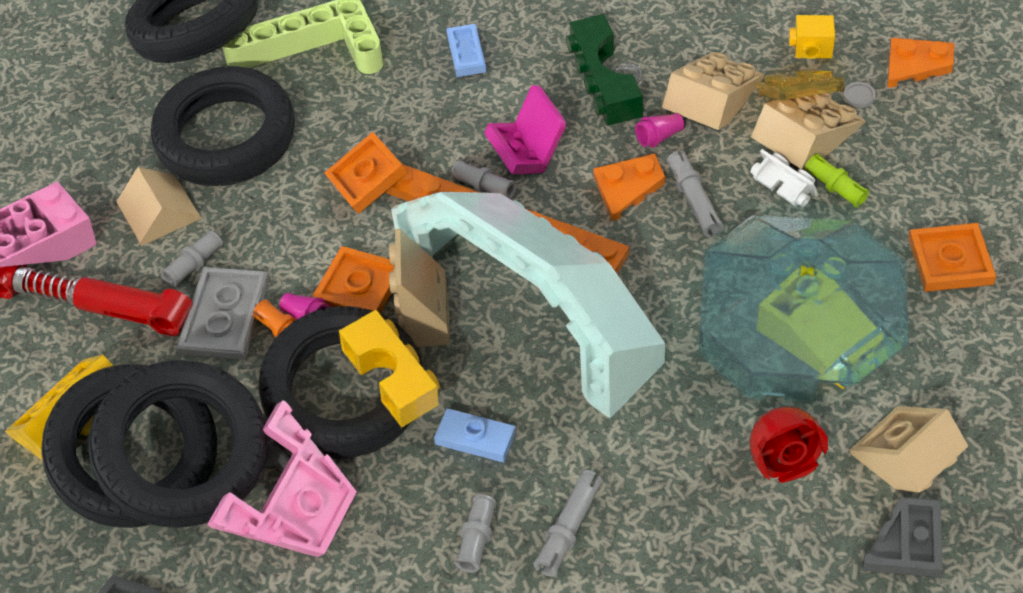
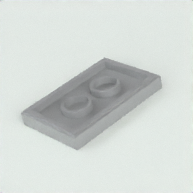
M203 267L192 299L193 306L185 320L176 347L178 354L245 360L257 322L252 313H254L255 306L264 299L269 282L268 272Z

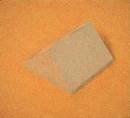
M137 167L116 201L141 246L201 219L175 175Z

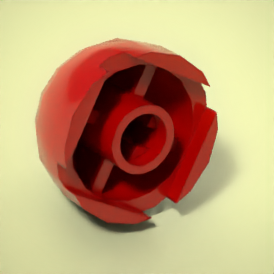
M782 406L765 413L754 424L749 438L750 454L764 478L770 480L769 477H779V482L785 483L805 477L819 466L816 460L821 455V452L826 455L828 437L811 414L800 408Z

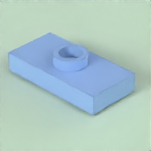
M476 24L447 28V38L456 77L485 73L486 64Z
M447 408L434 436L435 445L504 463L515 437L516 428L514 425Z

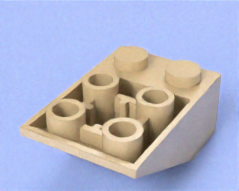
M711 52L671 72L662 108L719 130L732 121L765 74L755 71L756 68L751 64H737L729 61L728 57L722 53Z
M815 89L765 103L751 137L773 152L780 154L798 168L804 169L807 161L813 155L815 156L818 153L822 158H825L859 129L866 120L856 115L857 111L852 107L840 105L833 101L829 93Z
M395 229V243L389 244L390 263L395 265L393 268L394 272H389L391 293H397L394 294L395 314L398 315V324L409 334L417 347L450 345L449 299L445 269L404 231Z

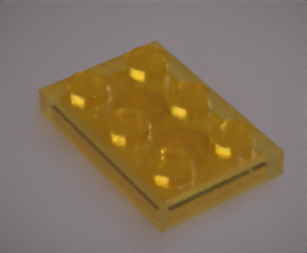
M815 69L795 71L796 76L784 75V73L766 75L764 82L756 83L759 96L780 101L845 91L843 77L833 76L832 71L823 72V70Z

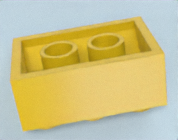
M103 354L83 359L5 432L42 460L43 431L48 416L56 402L73 384L83 377L113 365ZM94 416L83 427L80 435L86 436L90 434Z

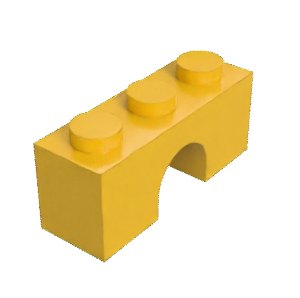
M374 310L339 330L342 351L361 376L379 367L394 371L392 375L379 382L381 402L401 428L439 405L438 389H440V384L431 370L425 371L422 368L416 351L410 344L404 345L399 339L398 330L390 319L384 320L378 311Z

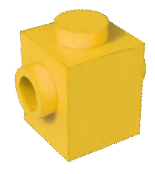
M796 15L795 28H789V46H794L795 58H832L835 42L834 15Z

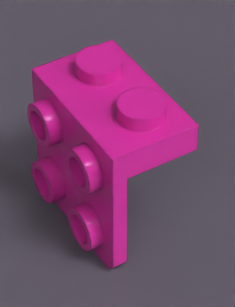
M532 85L515 123H488L484 134L511 174H541L545 172L566 127V122L541 86Z

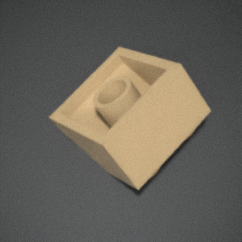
M897 406L849 451L851 455L894 489L920 493L929 488L933 483V479L945 468L952 466L957 461V457L968 447V444L948 409Z

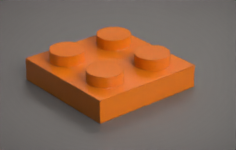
M374 132L370 133L324 172L358 214L408 173L405 167Z
M978 223L911 229L909 231L908 240L924 292L994 285L996 274Z
M341 246L312 297L323 298L330 307L354 306L361 307V309L377 310L381 314L392 294L389 272H394L393 268L395 265H391L390 259Z

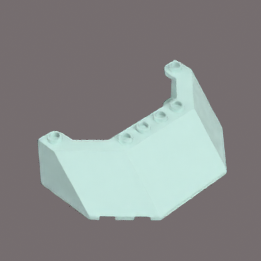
M438 192L398 204L391 209L395 229L404 231L432 258L438 250L459 234L536 285L552 307L559 305L570 320L566 327L580 345L582 393L590 405L607 417L611 418L665 363V342L609 262L601 254L591 252L579 244L573 236L565 235L554 228L545 218L537 217L526 210L520 202L511 200L501 193Z

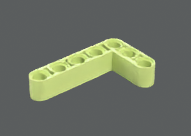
M335 0L248 26L235 39L222 46L228 66L250 68L344 39L360 72L372 74L378 72L383 67L379 38L360 0Z

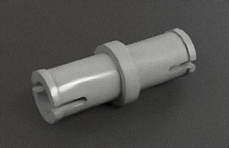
M461 160L456 161L452 167L451 178L473 186L475 191L481 193H501L509 199L515 193V181L495 175L489 168L482 167L480 169Z
M208 230L191 247L185 246L180 251V256L169 266L161 270L162 278L171 287H177L194 270L199 271L204 266V261L223 246L221 238L214 231Z
M478 494L473 497L468 521L463 524L460 532L463 539L455 565L464 572L475 573L480 569L484 546L491 539L492 531L489 527L497 503L494 498L488 495Z

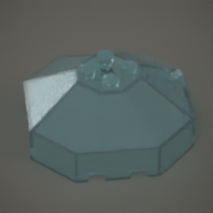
M755 215L704 251L699 355L747 399L763 400V395L785 396V402L811 403L816 398L818 382L839 383L843 387L848 385L854 386L909 345L906 261L853 220ZM803 265L806 268L815 267V276L812 277L810 274L800 275V266Z

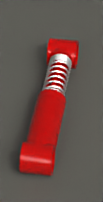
M26 264L0 267V298L10 299L14 293H28L29 295H37L46 299L52 298L54 301L61 300L63 303L69 302L79 310L149 325L156 332L172 337L179 334L193 306V302L188 296L174 289H165L162 293L88 277H82L77 280L72 278L69 280L67 276L61 278L59 274L52 276L50 272L44 274L41 270L36 272L35 269L28 268Z

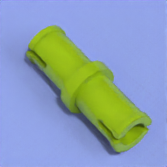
M818 153L807 161L804 168L806 172H809L823 182L829 192L838 193L853 204L855 208H858L868 198L870 191L851 179L845 169L836 168Z

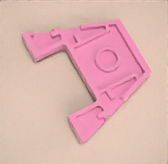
M282 400L275 406L264 425L263 431L266 435L291 451L292 456L262 510L258 512L229 492L223 496L207 525L217 530L319 557L325 554L357 491L329 455L324 456L310 439L312 435L310 431L302 429L290 412L293 411L291 407Z

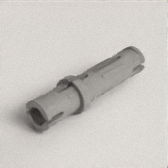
M677 151L673 152L668 156L667 164L674 173L677 180L675 184L678 190L684 193L701 226L703 234L706 237H710L709 229L713 236L721 233L724 225L700 181H702L699 172L693 169L685 151H680L679 154Z
M582 470L580 472L579 478L555 525L549 527L545 534L547 540L538 558L533 563L537 571L540 570L542 565H545L541 571L543 575L556 576L567 550L572 549L576 543L575 535L599 487L603 483L600 476H597L595 481L592 482L596 474L593 471Z

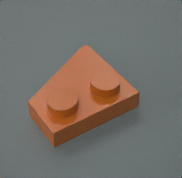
M891 38L887 87H896L899 81L911 78L916 82L927 79L930 76L952 73L954 43Z
M655 153L593 169V177L612 221L618 220L621 217V212L632 204L638 205L645 199L647 194L655 192L665 184V175Z

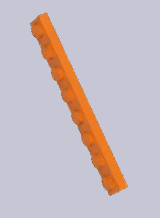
M406 165L403 166L408 173L384 192L406 201L438 192L481 193ZM528 210L537 217L545 218L563 234L573 236L579 244L591 252L601 254L609 262L616 274H618L630 254L629 246Z

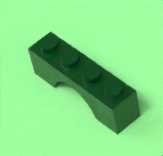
M605 14L569 22L570 35L566 36L567 48L570 54L575 53L576 55L575 64L578 73H584L585 89L588 95L593 94L594 96L593 105L597 116L602 115L607 126L643 117V95L634 76L613 72L603 65L605 60L614 55V33Z

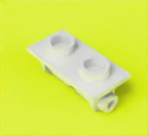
M763 149L760 150L764 160L761 164L759 162L755 163L751 168L750 172L753 174L754 180L771 191L775 189L779 182L783 183L776 193L795 207L798 205L801 207L806 206L810 200L809 193L815 197L819 196L814 185L815 179L809 173L802 169H799L798 172L789 167V162L776 152L771 155Z

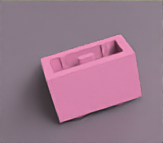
M58 181L0 209V267L69 260L97 244L90 218Z

